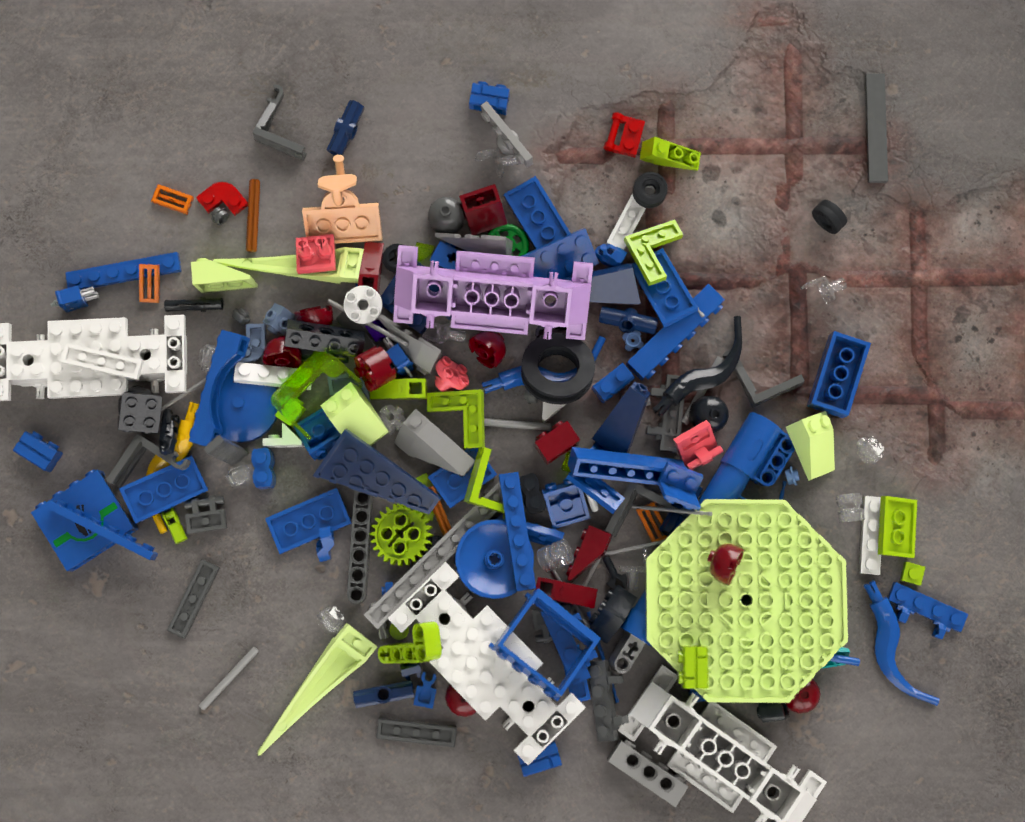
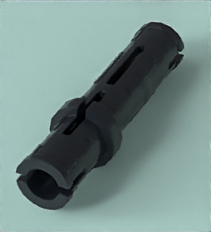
M206 297L187 300H165L164 308L166 312L196 310L206 312L207 310H223L224 302L223 298L206 299Z

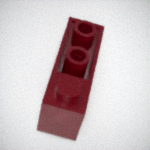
M365 242L358 286L372 287L379 294L384 243Z
M590 525L588 529H584L581 540H583L581 547L576 548L573 556L576 558L575 562L569 566L566 573L568 581L573 582L606 554L612 539L610 533Z
M538 577L536 589L539 588L554 601L595 608L598 589Z

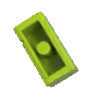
M681 646V650L677 651V661L681 663V671H678L677 674L678 684H681V687L685 689H707L708 647Z

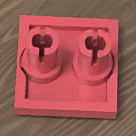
M334 234L296 238L298 274L336 270Z

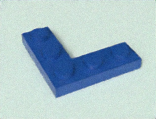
M597 442L590 448L607 451ZM571 472L566 477L567 480L612 514L625 499V497L599 478L573 476Z

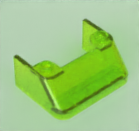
M315 351L271 396L273 407L309 441L311 436L295 422L302 413V407L296 399L323 372L331 378H336L344 372L360 388L363 387L362 381L331 353Z

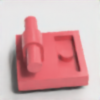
M707 420L673 439L680 459L686 468L690 470L700 465L708 464L713 461L714 457L724 452L722 447L717 445L711 425Z

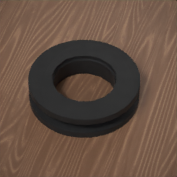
M552 333V339H548L547 334V339H544L543 335L533 340L524 351L521 365V378L530 394L543 402L556 405L572 403L583 397L592 385L595 372V360L588 346L581 340L566 339V334ZM561 355L570 359L575 364L577 373L571 380L554 382L548 380L540 373L539 363L546 357Z

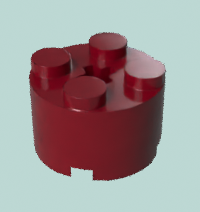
M374 346L354 358L356 364L354 373L358 378H362L369 392L377 390L396 379L395 368L391 369L389 364L392 361L382 347Z

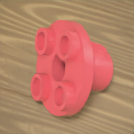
M443 356L436 363L435 367L439 376H435V386L441 392L453 391L454 388L463 390L469 385V378L466 374L468 370L464 365H458L447 356Z

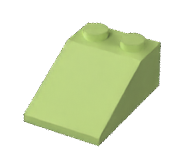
M199 258L196 262H191L192 284L201 293L258 288V284L249 274L208 260L207 258Z
M352 382L320 405L340 434L347 428L370 446L389 432L361 388Z
M826 411L786 426L808 481L835 470L834 430Z

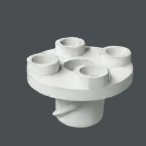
M357 286L346 293L344 311L353 322L369 324L375 321L381 314L382 299L372 287Z

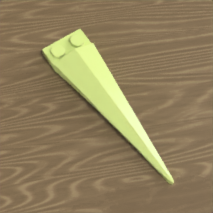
M337 248L335 249V271L307 274L297 273L296 255L214 259L213 261L230 267L337 284L341 282L358 283L364 249Z
M346 623L335 638L331 639L258 750V756L264 753L321 698L363 665L376 650L377 645Z

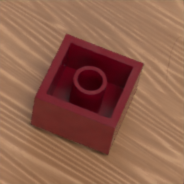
M560 421L552 426L551 432L547 434L545 431L536 437L534 447L546 465L579 444L580 439L568 421L564 423Z

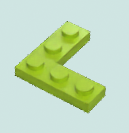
M675 220L624 237V242L648 286L665 281L667 278L652 249L682 239L683 233Z
M484 390L427 393V412L463 411L465 449L485 447Z

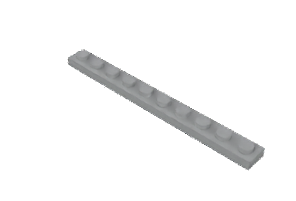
M498 482L483 498L503 504L500 483ZM474 505L363 615L378 629L456 552L462 536L472 526L489 520L497 511Z

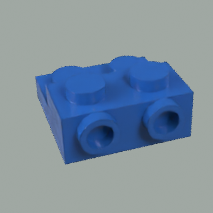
M322 408L293 426L314 461L316 459H324L341 436Z
M564 479V483L558 485L556 483L546 484L545 489H541L553 529L590 519L583 491L567 479Z

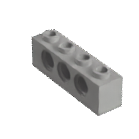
M620 739L607 758L608 762L676 807L688 789V785L685 784L686 779L677 773L672 775L668 772L669 768L660 761L656 764L651 760L653 757L644 750L640 753L634 749L636 747L635 744L627 739L625 741ZM629 755L637 756L635 764L629 765L627 763ZM645 767H653L654 772L651 776L643 774ZM665 777L669 778V786L661 787L660 781Z

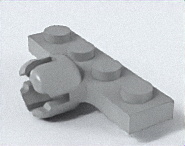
M487 101L481 105V116L486 123L490 122L493 126L492 129L498 136V149H501V152L506 155L515 153L516 160L527 168L533 165V157L519 141L517 133L509 129Z

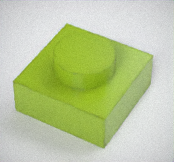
M904 562L900 581L921 586L925 567Z

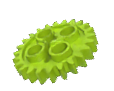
M393 504V510L386 507V514L380 511L381 519L375 517L378 524L371 525V527L376 529L375 532L370 533V535L375 536V539L370 542L377 544L373 550H380L377 556L380 558L384 556V562L390 560L391 565H395L397 562L400 567L405 562L406 565L410 566V560L416 563L417 556L423 557L422 551H429L425 547L426 544H432V542L428 541V538L433 537V534L428 533V531L433 527L426 525L430 519H423L426 515L425 513H419L417 510L406 508L402 504L400 508ZM402 516H405L406 523L400 526L398 521ZM387 530L392 531V536L389 539H385V532ZM414 530H418V531H419V536H418V538L415 539V540H412V538H411L412 532H413ZM400 531L403 532V535H404L403 538H400V534H399ZM403 543L405 549L402 553H398L397 547Z

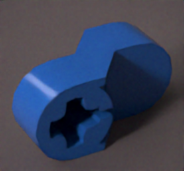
M331 526L319 529L320 539L316 543V551L320 562L331 560L332 558L330 549L334 546V534Z

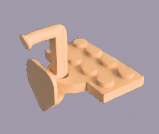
M335 155L333 161L335 162L336 175L323 176L318 180V188L329 191L323 197L321 207L302 209L306 237L334 234L335 244L382 241L379 203L359 204L356 195L347 190L356 185L357 177L352 174H345L344 157L342 155Z

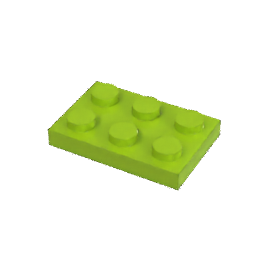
M881 496L878 555L915 558L917 500Z

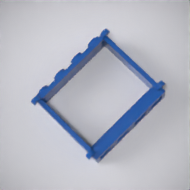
M538 588L531 595L528 592L526 593L525 598L527 600L495 645L490 643L488 647L496 651L497 656L502 660H508L514 670L519 673L523 672L528 676V681L533 685H539L543 688L544 694L550 696L555 701H559L601 638ZM532 604H535L586 645L558 688L503 645Z

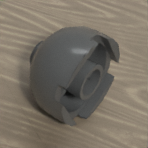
M441 197L431 204L428 211V220L435 232L455 234L463 227L465 214L461 203L457 199Z

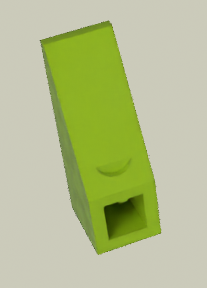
M652 137L642 142L640 160L655 165L698 171L701 152Z
M426 378L394 379L377 390L370 392V399H427Z

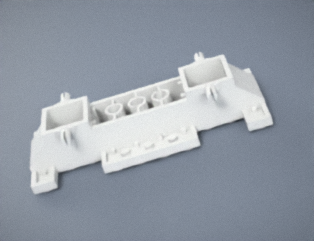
M164 315V335H158L159 329H150L151 335L128 336V319L126 317L48 321V340H45L44 334H37V341L11 342L12 324L0 323V401H11V385L35 387L36 399H45L44 389L46 387L47 398L120 396L124 392H128V380L135 379L60 362L65 343L144 361L140 378L135 381L151 382V391L154 394L159 393V382L164 380L166 393L186 392V316ZM151 352V357L148 360H144L145 353ZM33 357L34 362L28 366V360Z
M445 562L388 619L401 633L416 619L420 623L430 621L437 623L440 631L441 645L444 648L442 649L441 657L430 661V663L485 721L499 707L510 716L501 725L508 731L516 723L528 735L514 751L529 765L586 707L572 692L557 706L549 696L544 694L543 688L539 685H533L528 681V676L523 672L519 673L514 670L508 660H502L497 656L496 651L488 647L490 643L495 645L508 626L488 605L475 618L467 612L465 605L473 597L467 592L458 600L446 590L460 576ZM442 613H447L450 616V622L447 625L442 624L439 620ZM514 632L510 634L503 644L535 671L543 664ZM525 701H532L534 703L532 711L528 712L523 709Z
M661 665L628 713L629 723L620 725L617 730L635 742L646 726L660 739L655 749H653L659 755H661L667 745L676 748V751L666 765L732 813L744 797L758 807L761 812L755 822H766L768 818L775 820L774 822H802L827 782L811 770H808L799 785H797L794 778L800 769L795 765L791 767L787 775L775 770L767 764V761L777 748L775 744L716 702H708L701 714H697L692 707L699 697L692 693L685 703L670 695L668 692L677 680V675L664 665ZM677 716L678 722L675 726H669V717ZM775 787L776 794L769 797L767 794L768 789Z

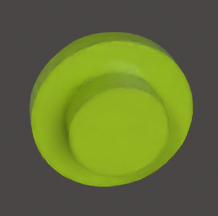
M392 623L389 631L394 639L402 640L407 637L409 627L401 633Z

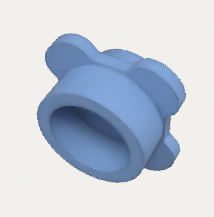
M635 330L629 334H623L622 338L625 340V349L627 351L643 347L639 331Z
M790 466V469L785 470L787 482L789 485H797V481L800 480L797 469L793 470V467Z

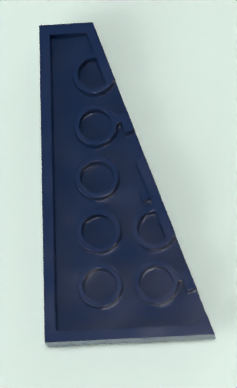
M347 428L313 474L314 477L329 480V482L338 483L374 497H381L389 502H396L426 514H430L442 498Z

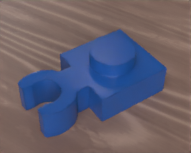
M423 672L421 675L423 686L417 685L413 705L433 709L437 688H432L431 686L436 681L437 676L433 674L432 680L428 681L425 678L426 672Z

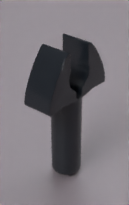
M610 556L603 557L602 560L611 576L610 581L606 582L607 585L614 590L617 578L622 581L623 587L626 588V573L623 575L618 574Z

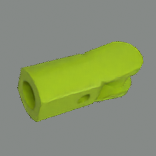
M171 508V511L167 513L162 512V517L175 544L187 540L188 538L176 510ZM172 518H174L176 521L173 524H171L169 521Z

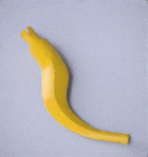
M189 402L185 420H180L177 443L174 449L179 455L176 458V462L183 460L193 445L192 442H189V434L194 425L195 412L199 408V404ZM155 455L148 466L146 476L171 464ZM160 513L152 516L160 534L167 532Z

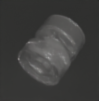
M861 493L836 495L837 507L840 508L838 512L839 523L865 520L864 509L860 508V505L863 504ZM853 503L854 508L846 509V504Z
M561 539L551 545L539 548L537 558L542 569L545 572H550L558 569L560 565L563 567L572 563L574 554L570 544L565 539Z

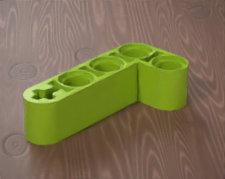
M434 621L415 624L412 629L413 642L395 643L379 647L378 658L383 664L423 663L439 659L442 655L439 626Z

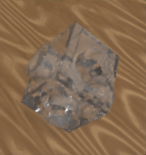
M391 404L388 407L385 405L378 413L389 431L388 434L391 436L396 430L399 432L403 422L406 420L403 416L405 412L398 405L395 407Z

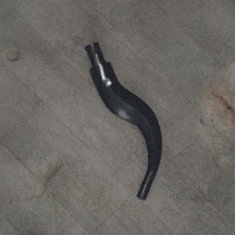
M734 316V343L726 359L716 367L692 369L678 377L663 392L664 398L653 408L655 413L658 412L657 415L659 417H662L672 405L677 406L689 393L716 387L729 378L738 364L742 350L741 316Z

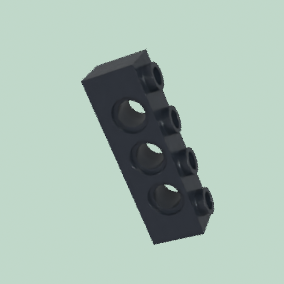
M287 319L284 346L352 357L363 353L365 343L364 331Z

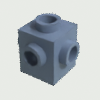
M274 303L262 322L268 326L267 330L275 335L280 333L285 336L287 319H296L295 315L285 307Z

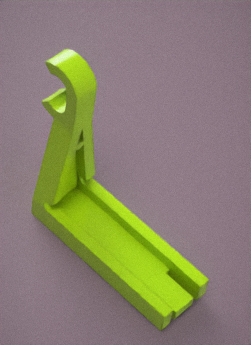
M486 447L478 448L464 502L503 513V519H505L503 504L483 497L478 498L492 450Z

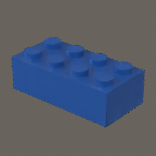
M833 331L828 336L807 407L822 412L826 411V413L840 418L849 416L871 343Z

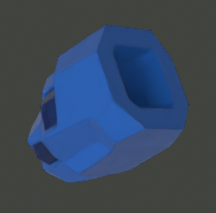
M602 244L595 250V254L600 262L609 268L622 265L628 253L611 244Z

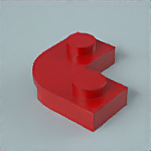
M227 182L215 183L196 197L208 213L223 202L234 216L248 206V202L237 188Z

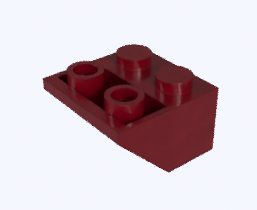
M495 184L459 196L471 235L476 236L507 225L502 202Z

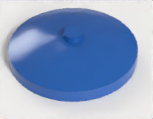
M233 367L223 383L219 397V417L223 428L222 437L232 442L245 443L262 437L273 427L277 420V417L274 415L279 410L277 407L280 403L277 388L274 386L234 383L235 367Z
M486 520L472 526L462 536L456 549L455 565L460 580L471 592L483 598L501 599L516 593L505 521ZM529 541L532 563L534 566V553L532 545Z

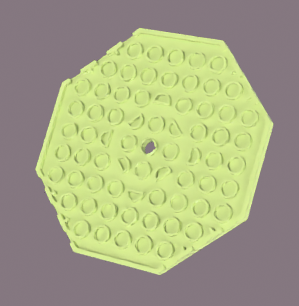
M705 499L700 504L701 508L699 511L712 512V516L690 514L646 558V640L677 672L681 671V663L677 661V651L681 650V646L708 647V688H695L707 702L789 703L801 688H804L814 675L833 658L834 654L848 642L846 560L786 500ZM723 544H734L744 549L740 565L737 566L735 570L737 572L730 585L720 583L711 575L709 569L710 562L707 561L712 550L716 551ZM744 594H748L751 597V603L748 606L743 605L741 602V597Z

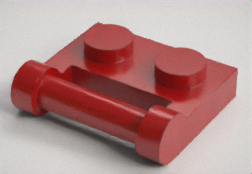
M614 112L611 118L613 121L608 140L603 148L610 152L635 158L645 121ZM623 123L625 127L620 145H615L614 142L619 124Z

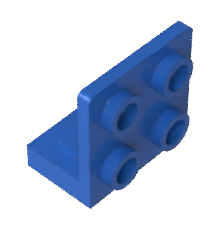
M667 461L657 480L664 499L672 504L675 502L679 503L688 510H700L701 506L695 494L704 478L703 475Z

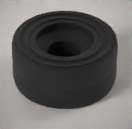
M643 173L634 183L633 197L640 206L655 208L665 200L668 191L667 183L658 173ZM653 186L655 193L648 195L645 192V187Z
M822 200L812 210V216L817 224L831 234H837L847 224V217L844 212L829 200Z

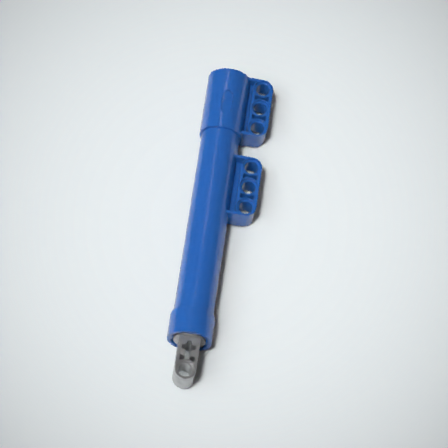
M750 412L720 460L721 464L698 500L699 504L705 499L747 500L741 494L749 481L760 486H772L795 450L790 436L771 420L760 414ZM784 440L786 441L785 449L782 448V442ZM774 456L777 459L775 465L772 464V459ZM764 473H766L767 479L765 482H763L762 475ZM646 588L620 628L625 630V633L609 659L610 666L620 673H626L630 670L645 644L652 647L646 640ZM629 643L633 645L632 648L628 646ZM620 658H623V665L617 667V661Z

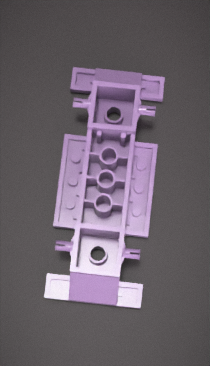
M398 246L393 322L413 324L414 313L427 316L426 328H429V325L430 328H434V317L452 315L451 328L527 335L528 324H536L544 327V339H547V332L548 339H552V328L566 327V339L585 340L593 263L574 261L572 280L557 279V272L554 273V279L553 272H550V278L533 277L535 258L457 250L455 269L438 268V261H435V268L434 261H430V267L417 266L418 247ZM435 284L440 290L432 292L429 286ZM552 295L556 300L553 303H548L545 301V298Z

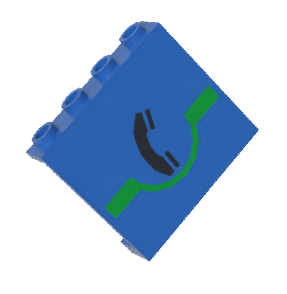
M91 470L85 474L86 477L84 479L76 480L69 484V488L65 491H59L52 495L50 501L56 502L57 499L64 501L68 504L67 508L71 510L77 508L85 512V517L89 519L95 517L103 521L101 525L107 528L110 525L119 529V534L123 536L126 534L131 535L139 529L135 522L130 521L103 478L105 475L104 471ZM46 501L39 503L35 507L36 509L31 512L66 571L73 572L117 544L45 508L48 503Z

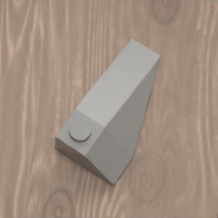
M435 233L436 238L468 252L500 255L512 254L513 241L507 237L481 235L480 238L471 234L461 237L459 234Z
M380 314L378 320L386 330L409 343L405 347L396 342L417 367L416 370L424 376L426 374L431 376L436 369V363L443 357L442 351L421 337L417 340V337L407 329L401 330L397 323Z
M417 409L403 422L394 441V444L408 456L442 467L463 477L475 462L472 457Z

